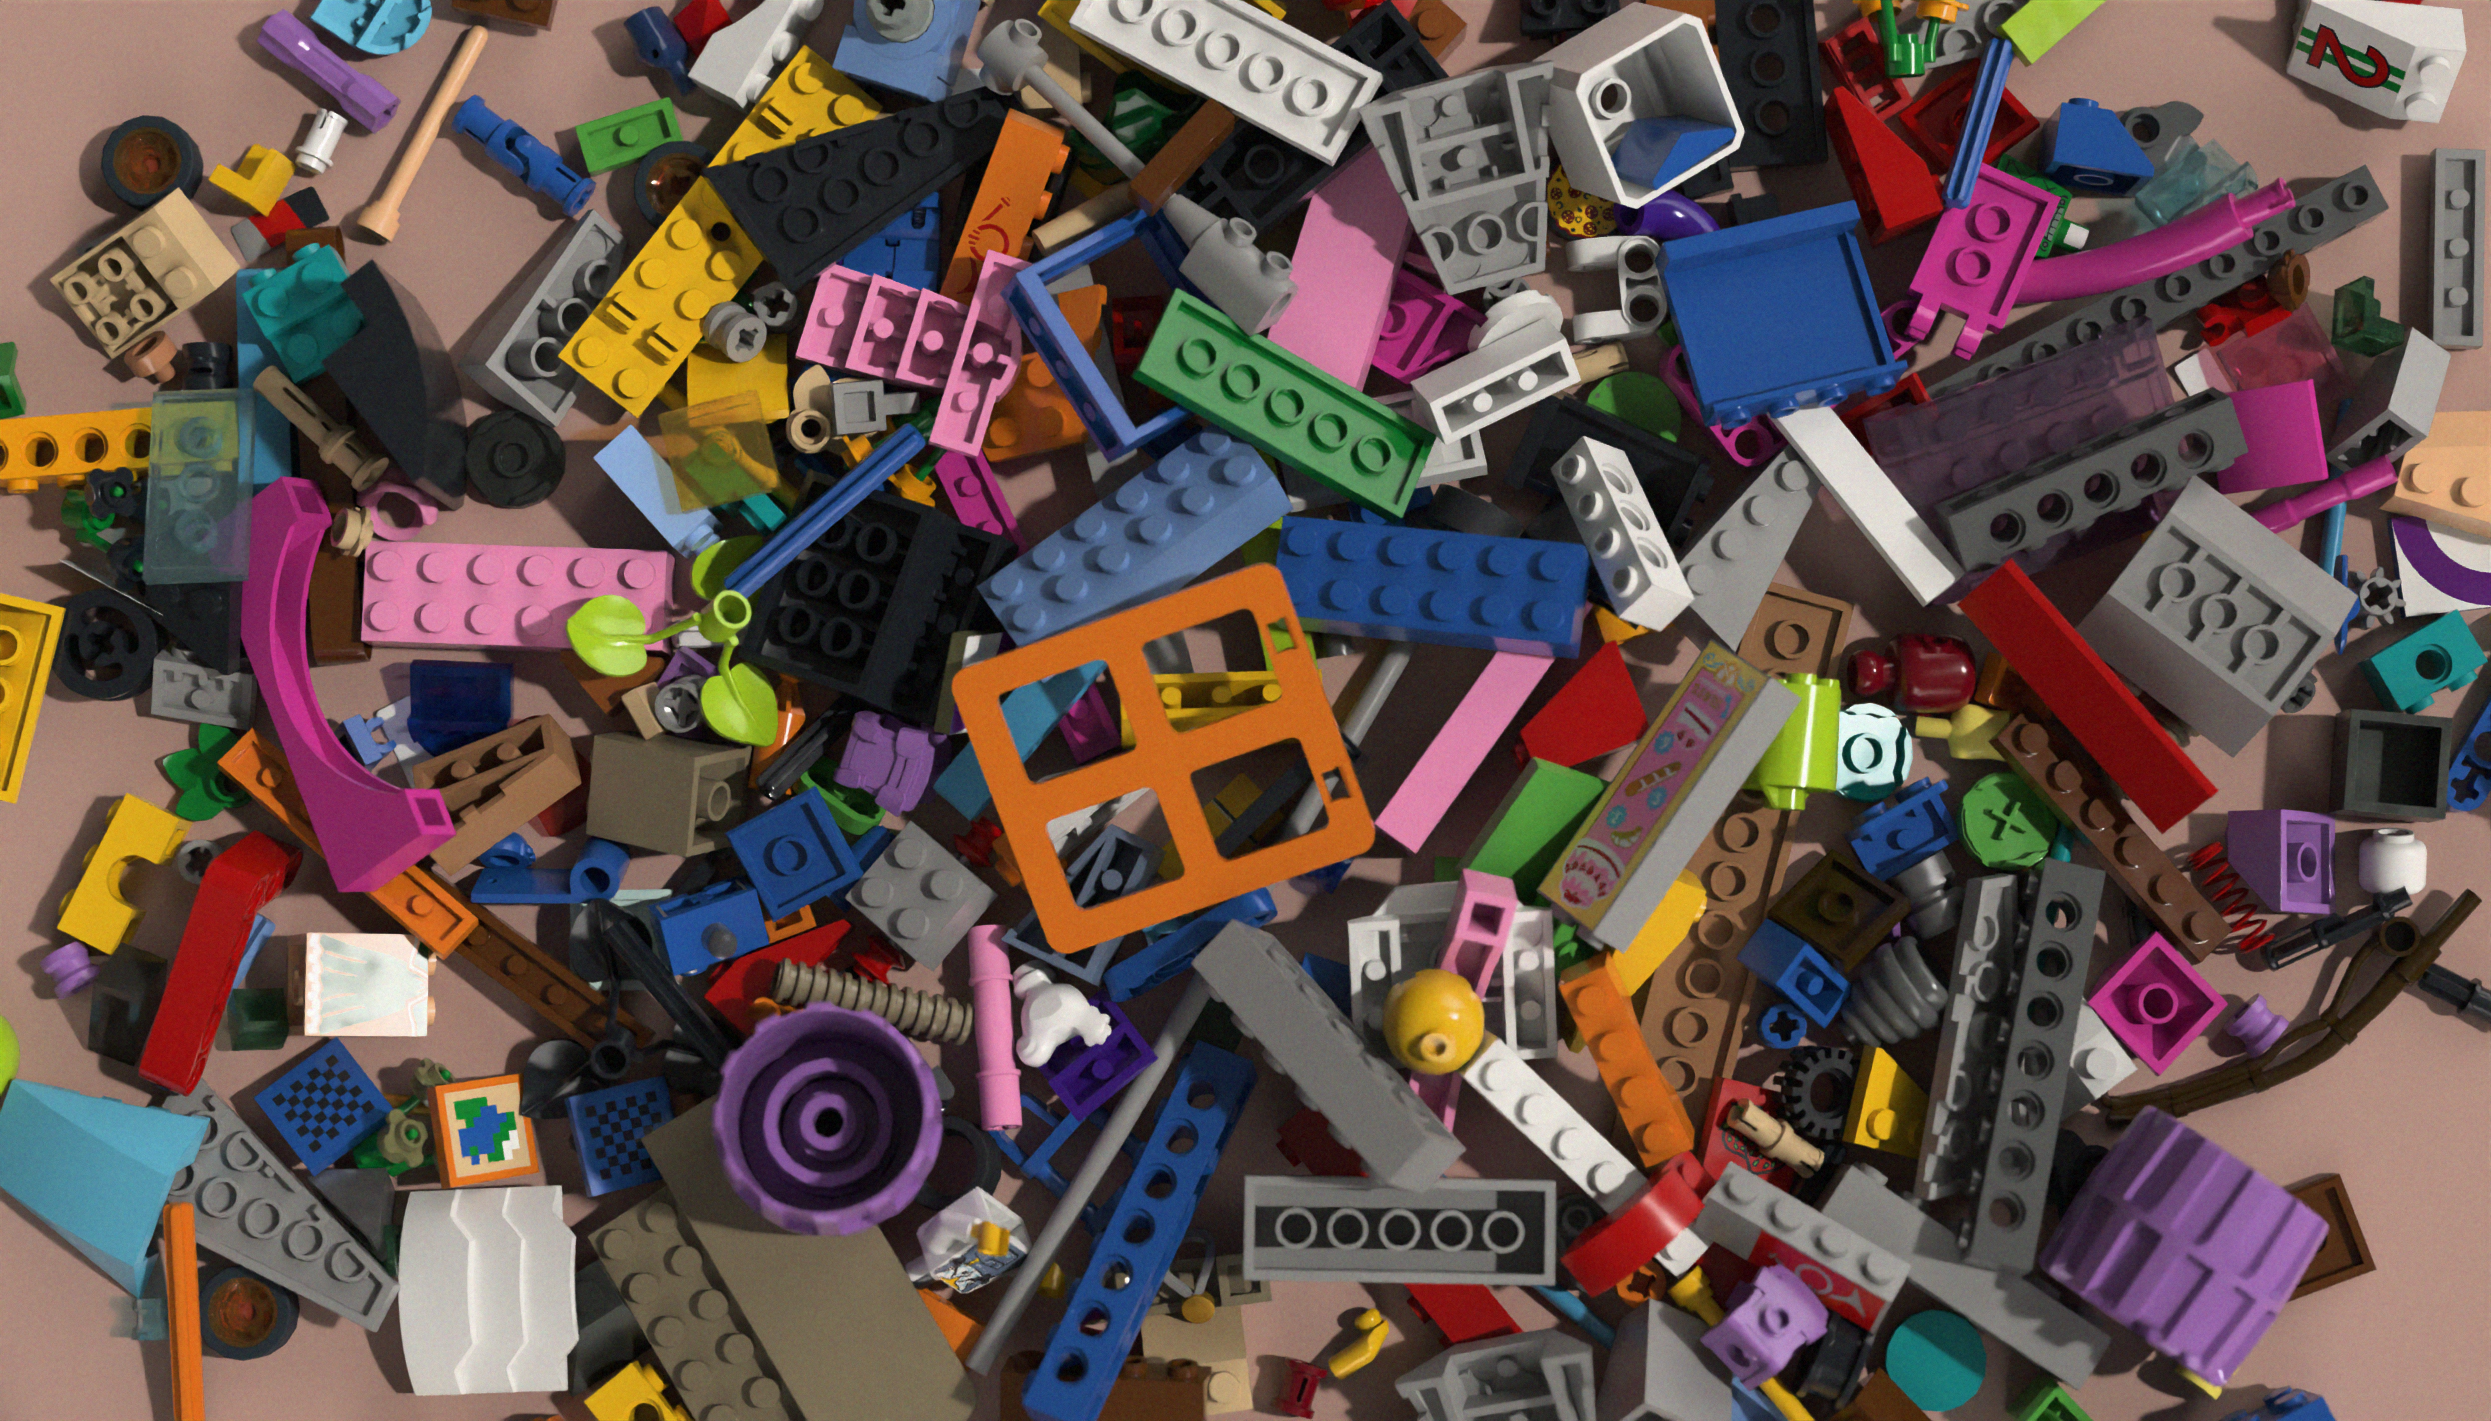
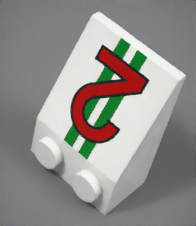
M2309 0L2286 65L2287 74L2390 119L2439 123L2467 52L2462 9L2375 0Z

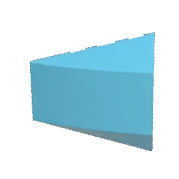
M18 1078L12 1080L0 1112V1187L138 1299L141 1298L159 1255V1251L149 1247V1243L176 1172L194 1163L211 1118L195 1114L189 1117L170 1113V1109L155 1106L145 1108L122 1103L121 1099L106 1096L96 1098L81 1095L80 1091Z

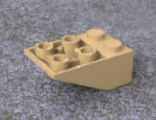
M178 187L49 280L113 359L215 291L241 267Z

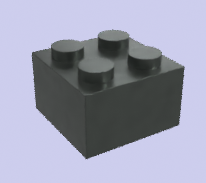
M2348 709L2336 713L2328 813L2426 823L2444 820L2446 818L2453 718L2362 709Z

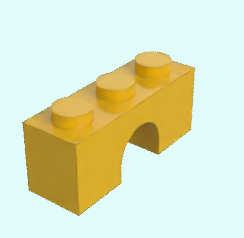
M126 793L123 800H116L106 816L105 825L108 826V829L100 845L94 844L84 858L82 870L85 871L82 880L77 889L73 888L66 894L60 905L58 914L62 918L57 929L109 955L125 956L147 911L133 905L123 895L121 889L123 871L131 862L140 858H145L157 865L170 867L193 822L139 795Z

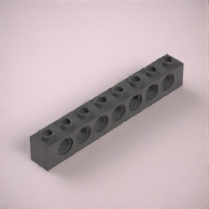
M2046 857L2034 870L2029 869L2025 875L2021 898L2028 900L2025 919H2018L2012 939V948L2019 949L2016 967L2008 969L2003 986V997L2010 999L2006 1017L2000 1016L1993 1039V1045L2000 1048L1997 1067L1990 1066L1984 1085V1096L1991 1097L1987 1117H1980L1974 1138V1145L1981 1147L1978 1166H1971L1965 1184V1196L1971 1197L1968 1217H1961L1955 1237V1246L1962 1248L1959 1261L1961 1263L2016 1276H2022L2032 1271L2106 871ZM2047 906H2055L2063 911L2066 917L2065 928H2057L2048 922L2045 914ZM2044 954L2054 960L2057 966L2056 977H2047L2038 970L2036 965L2037 955ZM2029 1003L2038 1004L2045 1009L2048 1016L2046 1027L2037 1026L2029 1020L2027 1016V1006ZM2020 1052L2029 1053L2037 1060L2039 1066L2037 1076H2028L2019 1069L2017 1058ZM2010 1102H2018L2028 1110L2029 1123L2027 1127L2018 1126L2011 1121L2008 1115ZM2001 1152H2009L2018 1159L2020 1171L2017 1177H2010L2000 1169L1998 1158ZM1992 1202H2000L2008 1208L2011 1219L2007 1228L1999 1227L1991 1221L1989 1206Z

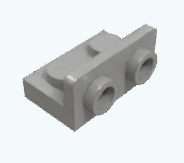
M180 640L168 643L154 658L151 714L248 731L255 724L257 678L243 648H240V670L228 676L220 674Z

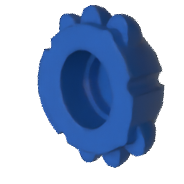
M512 832L476 859L480 860L488 868L531 867L532 862L536 861V856L525 838L519 833Z

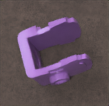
M875 708L855 713L851 723V733L839 767L835 768L832 779L850 788L861 787L876 797L874 801L876 804L896 817H899L902 811H911L917 808L919 804L932 803L938 795L933 790V786L951 764L954 740L947 734L934 731V729L923 725L918 726L904 722L900 717Z
M1780 1264L1769 1268L1764 1265L1759 1268L1751 1284H1746L1741 1280L1738 1281L1725 1304L1728 1310L1723 1318L1706 1330L1699 1340L1740 1379L1741 1384L1750 1392L1776 1375L1790 1358L1806 1348L1803 1342L1810 1345L1828 1331L1825 1325L1827 1324L1826 1319L1829 1314L1817 1296L1795 1274Z

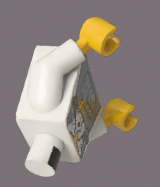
M976 1187L919 1227L917 1236L923 1255L907 1263L906 1271L918 1290H923L931 1284L942 1280L960 1293H969L1004 1276L1015 1278L1033 1246L1023 1219L984 1190ZM1055 1262L1052 1263L1036 1293L1043 1297L1060 1299L1065 1292L1064 1276L1066 1275Z

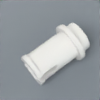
M323 108L317 110L316 118L303 146H297L295 149V153L298 155L295 163L301 168L317 175H323L325 168L330 169L332 167L331 155L344 127L348 124L345 118L332 111H329L327 115L328 111Z

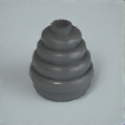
M1904 936L1895 944L1886 943L1879 947L1873 954L1874 960L1867 962L1861 967V978L1851 983L1850 996L1840 1008L1842 1018L1836 1021L1842 1034L1853 1046L1862 1042L1864 1045L1879 1047L1884 1041L1888 1044H1895L1903 1037L1916 1039L1925 1030L1933 1032L1942 1027L1950 979L1936 959L1917 939L1912 936Z

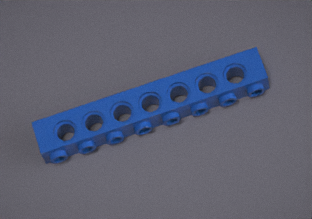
M1197 1040L1191 1054L1185 1053L1180 1059L1175 1072L1177 1084L1170 1098L1164 1097L1156 1109L1153 1124L1156 1127L1149 1142L1143 1141L1136 1150L1132 1162V1169L1135 1171L1127 1187L1121 1186L1113 1198L1110 1208V1214L1113 1216L1105 1233L1099 1231L1092 1241L1088 1253V1259L1091 1262L1084 1277H1077L1073 1281L1066 1299V1305L1069 1308L1061 1324L1055 1323L1048 1332L1044 1343L1046 1355L1039 1370L1033 1369L1024 1382L1021 1392V1398L1024 1399L1022 1404L1031 1419L1035 1421L1097 1420L1258 1081L1252 1060L1201 1040ZM1208 1094L1215 1097L1214 1101L1206 1108L1196 1109L1191 1107L1192 1101L1200 1095ZM1186 1138L1194 1141L1191 1148L1184 1153L1177 1154L1169 1151L1171 1145L1179 1139ZM1159 1183L1172 1185L1171 1191L1165 1197L1159 1199L1148 1197V1193L1153 1186ZM1137 1228L1150 1230V1235L1144 1242L1139 1244L1126 1242L1128 1235ZM1123 1273L1129 1276L1126 1284L1120 1289L1108 1290L1104 1288L1107 1279L1114 1274ZM1094 1319L1107 1321L1105 1329L1100 1334L1092 1337L1082 1334L1084 1326L1089 1321ZM1072 1365L1084 1367L1083 1375L1076 1382L1063 1383L1060 1381V1376L1067 1367Z

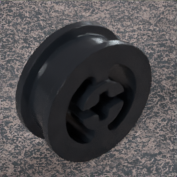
M93 589L76 595L62 606L66 608L52 662V669L65 686L80 695L104 701L129 700L143 694L152 687L154 658L169 643L167 629L145 612L144 605L113 589ZM110 610H120L135 625L138 641L135 634L122 630L123 626L106 621L94 622L96 616ZM105 637H110L109 642L115 646L111 654L106 653L107 648L102 644ZM79 651L85 659L95 661L93 664L109 669L123 668L122 674L107 681L95 679L84 668L80 660Z
M1824 1306L1829 1314L1826 1319L1827 1324L1825 1325L1828 1331L1810 1345L1805 1343L1806 1348L1802 1351L1796 1369L1792 1394L1799 1398H1803L1806 1393L1827 1400L1828 1409L1838 1413L1847 1403L1859 1380L1875 1334Z

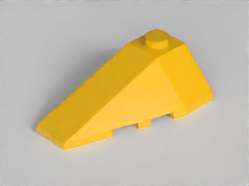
M1686 868L1682 870L1624 954L1607 943L1601 950L1595 949L1592 957L1609 951L1630 997L1686 937L1692 922L1697 923L1701 919L1707 904V896L1705 895L1707 891L1696 874ZM1568 1007L1560 1034L1568 1050L1579 1054L1586 1046V1043Z

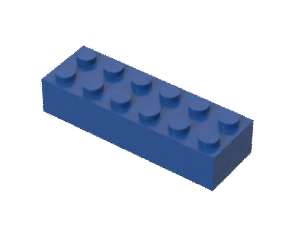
M1283 515L1275 567L1283 576L1303 631L1578 659L1592 560L1585 545ZM1283 617L1275 622L1279 628L1287 629Z

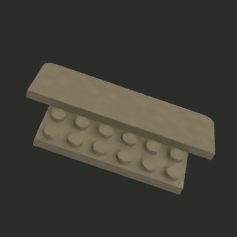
M718 1093L640 1139L667 1185L587 1237L696 1421H965L972 1415L977 1405L976 1388L878 1224L866 1230L865 1233L848 1237L805 1236L783 1229L753 1211L735 1192L723 1173L712 1135L711 1108L716 1102ZM816 1123L815 1130L817 1134L821 1135L822 1137H825L821 1129L819 1128L818 1124Z

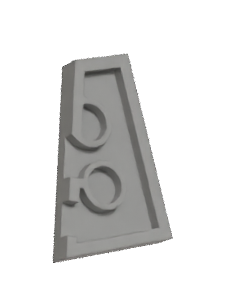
M1955 0L1969 5V10L1967 12L1958 11L1955 24L1953 25L1940 24L1935 44L1936 62L1925 63V71L1982 57L1986 43L1990 39L2003 40L1995 28L2028 0ZM1914 15L1896 27L1897 35L1917 34L1919 36V44H1924L1929 21Z

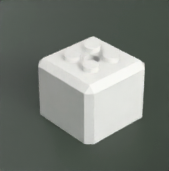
M1633 2L1532 60V62L1554 61L1553 79H1550L1549 104H1552L1551 126H1548V132L1571 188L1637 209L1740 147L1745 130L1700 18L1686 13ZM1614 84L1618 91V98L1615 105L1605 111L1600 101L1601 94L1608 85ZM1686 114L1731 127L1736 136L1656 191L1619 179L1611 161L1612 155L1635 119Z

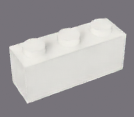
M1543 318L1410 383L1426 424L1446 446L1581 381L1566 338L1546 318Z

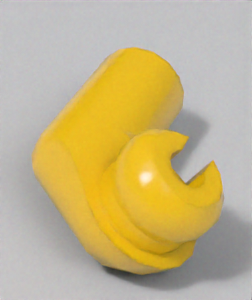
M1369 1308L1355 1319L1354 1325L1362 1335L1355 1342L1328 1359L1329 1367L1338 1379H1345L1373 1361L1389 1333V1324L1387 1319L1383 1320L1376 1308Z

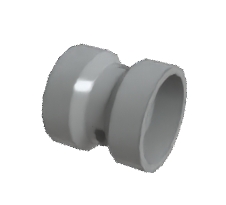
M698 674L686 675L664 687L659 692L655 701V714L659 722L666 729L676 733L687 732L705 722L699 706V695L702 685L708 680L706 677Z

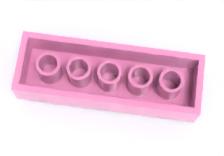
M370 541L365 553L361 641L374 647L561 653V650L574 651L565 632V622L588 601L603 595H617L630 600L638 607L645 619L643 635L653 634L673 625L676 558L667 550ZM671 636L654 644L644 645L647 656H671Z

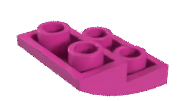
M2313 379L2225 392L2226 395L2231 397L2249 452L2234 458L2235 462L2230 467L2216 472L2220 494L2275 488L2329 478Z

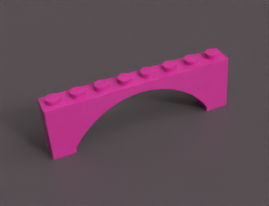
M281 476L202 536L215 572L243 578L240 637L244 644V651L254 670L261 695L269 709L277 730L278 739L284 748L295 777L296 786L302 795L312 821L313 830L318 837L338 892H374L457 834L439 789H402L370 773L341 745L325 719L311 681L307 660L305 626L309 584L316 555L325 530L334 522L317 480Z

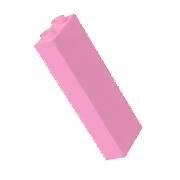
M1375 146L1312 196L1291 261L1293 271L1289 275V278L1299 288L1277 324L1270 327L1267 339L1360 392L1364 388L1390 300L1397 283L1398 274L1414 228Z
M1587 600L1584 618L1587 616V614L1593 607V605ZM1497 651L1374 823L1375 832L1413 858L1557 657Z

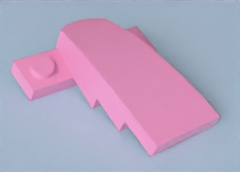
M988 249L970 307L925 288H922V291L877 274H874L872 277L835 264L820 275L795 359L815 365L819 364L821 367L869 380L881 379L885 384L927 393L942 394L943 396L928 444L977 459L994 402L998 403L1011 391L1021 370L1023 353L1021 327L1018 326L1017 319L1002 298L1000 292L1016 273L1028 268L1033 263Z

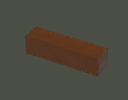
M1210 98L1128 184V199L1152 217L1233 132L1235 116L1213 98Z

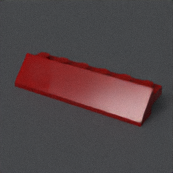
M2011 558L1957 604L2161 834H2164L2219 791Z

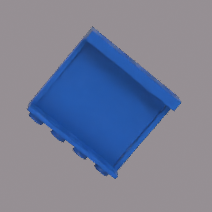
M1855 200L1663 243L1655 259V264L1705 428L1721 424L1723 429H1734L1748 424L1752 421L1751 417L1770 413L1771 418H1781L1797 412L1802 405L1818 402L1819 407H1829L1845 401L1849 394L1865 391L1867 396H1876L1891 391L1896 387V383L1908 368L1906 360L1895 362L1854 232V228L1861 218Z

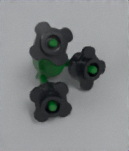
M118 467L114 472H104L102 469L96 468L88 473L84 491L74 489L67 491L61 505V518L68 528L76 530L75 539L77 542L89 543L106 553L105 565L107 570L116 576L115 587L126 592L133 588L135 582L146 578V563L156 560L151 556L149 550L151 540L143 534H138L133 539L122 538L111 544L99 537L97 533L102 532L113 523L115 513H119L122 517H128L134 525L148 526L149 531L153 530L169 518L172 510L171 494L168 489L158 487L153 477H145L141 482V486H134L131 489L130 485L134 477L132 472L126 467Z

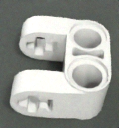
M1639 235L1587 238L1567 243L1565 248L1567 269L1569 271L1586 272L1617 269L1621 306L1620 310L1591 312L1574 316L1572 318L1574 343L1580 345L1604 344L1616 340L1622 342L1655 335L1656 330L1665 323L1667 300L1655 264V259L1660 251L1659 245L1653 239ZM1637 251L1645 252L1650 255L1654 264L1647 272L1635 273L1626 266L1625 261L1627 257ZM1648 300L1655 304L1658 314L1652 321L1639 322L1630 313L1632 305L1637 301Z

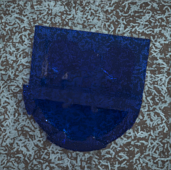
M413 659L410 664L411 713L407 718V726L413 742H418L425 751L435 758L511 728L514 718V663Z

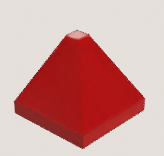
M693 0L673 17L674 22L697 59L713 33L733 24L720 0Z

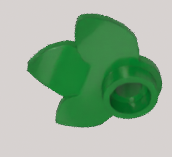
M201 723L198 736L199 748L181 750L163 759V765L171 780L185 791L176 806L175 812L186 819L194 821L210 820L226 807L240 808L254 800L243 789L232 793L228 788L229 778L218 768L217 762L240 740L234 732L225 726Z

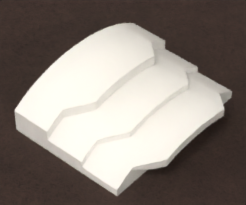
M1459 881L1394 887L1371 916L1347 921L1351 1022L1393 1068L1406 1067L1392 1055L1383 1034V1003L1391 988L1399 981L1401 985L1406 980L1414 978L1415 972L1424 969H1435ZM1518 901L1505 948L1492 973L1482 1005L1485 1015L1484 1028L1498 1037L1521 1060L1558 1057L1552 909L1550 907L1524 906Z
M562 1185L410 1192L400 1242L398 1284L401 1287L398 1291L403 1350L411 1384L416 1396L568 1390L567 1355L579 1341L575 1306L574 1268L576 1236L563 1222Z

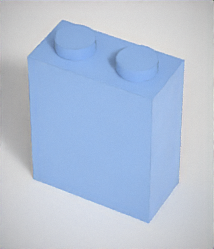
M631 424L593 457L672 547L686 559H689L694 554L698 556L710 546L720 541L721 537L717 533L725 526L693 493L684 480L648 440Z

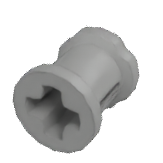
M771 282L767 286L759 288L754 296L753 307L758 314V318L765 323L767 330L774 334L791 333L798 328L803 319L802 303L795 294H790L782 282ZM781 298H783L789 310L787 313L779 311L776 318H774L768 306L770 304L778 305Z

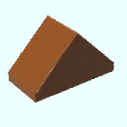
M561 650L560 661L603 712L612 718L616 717L626 708L621 696L634 688L657 682L668 667V662L662 658L647 657L646 665L641 671L631 676L612 677L604 675L588 666L575 651Z

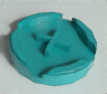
M1929 1309L1908 1315L1893 1328L1885 1344L1884 1366L1886 1374L1921 1410L1944 1412L1962 1406L1977 1393L1985 1377L1987 1355L1981 1336L1968 1321L1949 1311Z

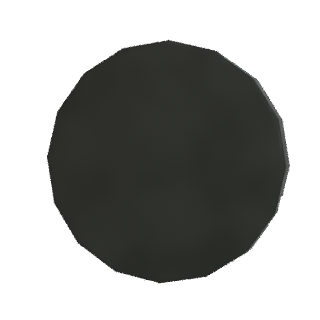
M507 409L488 416L475 427L470 437L471 441L465 454V467L469 480L485 499L503 508L524 509L541 503L557 489L564 475L566 452L561 436L553 427L520 410Z

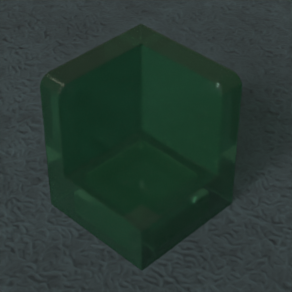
M2362 276L2335 289L2331 345L2369 358L2404 344L2405 329L2403 324L2380 317L2381 303L2378 299L2374 298L2375 280L2373 278Z

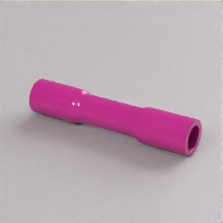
M2384 454L2342 473L2341 476L2294 497L2280 499L2248 514L2274 534L2296 526L2300 521L2351 499H2359L2396 483L2398 478L2390 459Z

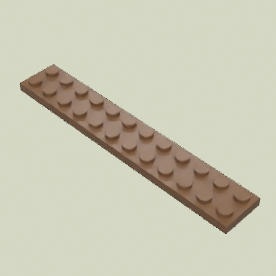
M1771 582L1739 643L1736 654L1767 675H1771L1773 679H1786V674L1806 673L1817 675V679L1835 680L1855 604ZM1739 788L1684 867L1696 874L1707 891L1705 894L1707 896L1706 908L1701 919L1697 923L1692 922L1686 937L1653 972L1639 1023L1640 1030L1653 1059L1665 1079L1674 1086L1695 1130L1693 1149L1689 1151L1695 1158L1701 1140L1715 1077L1732 1079L1758 979L1736 958L1746 946L1750 937L1755 934L1767 918L1766 912L1778 902L1801 811L1764 809V791ZM1617 1109L1608 1142L1637 1170L1652 1174L1660 1163L1648 1168L1645 1167Z

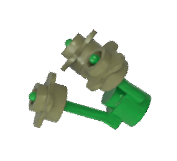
M424 1058L420 1062L422 1067L416 1068L414 1070L415 1074L409 1079V1084L414 1094L397 1109H393L386 1114L387 1123L353 1148V1157L359 1169L386 1168L388 1173L395 1177L410 1169L435 1164L439 1172L435 1141H433L432 1153L423 1155L421 1152L424 1141L428 1138V1130L425 1124L421 1121L408 1119L405 1116L421 1102L429 1107L426 1088L456 1083L454 1076L444 1065L434 1063L428 1058Z

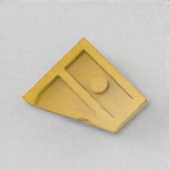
M1864 1045L1842 1140L1919 1160L1930 1098L1881 1048Z

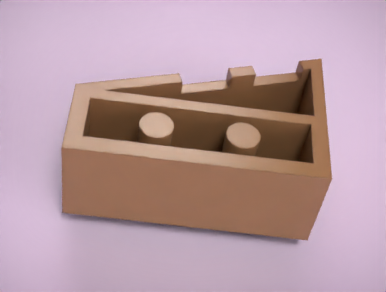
M549 713L412 766L415 789H439L456 831V836L429 854L450 877L581 784L576 745Z

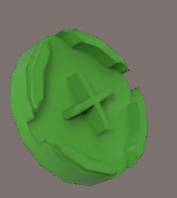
M2014 771L1991 773L1972 783L1960 798L1955 817L1958 838L1966 853L1982 867L1998 872L2020 871L2042 860L2049 851L2047 849L2050 847L2052 839L2055 838L2058 827L2057 817Z

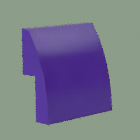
M1104 988L1087 1001L1090 1006L1097 1007L1100 1014H1107L1110 1017L1108 1025L1111 1026L1112 1032L1107 1036L1105 1043L1101 1045L1095 1044L1090 1047L1085 1044L1084 1038L1078 1035L1065 1043L1059 1044L1049 1060L1038 1067L1048 1080L1049 1085L1078 1122H1081L1159 1059L1117 1003L1111 1000L1109 993Z

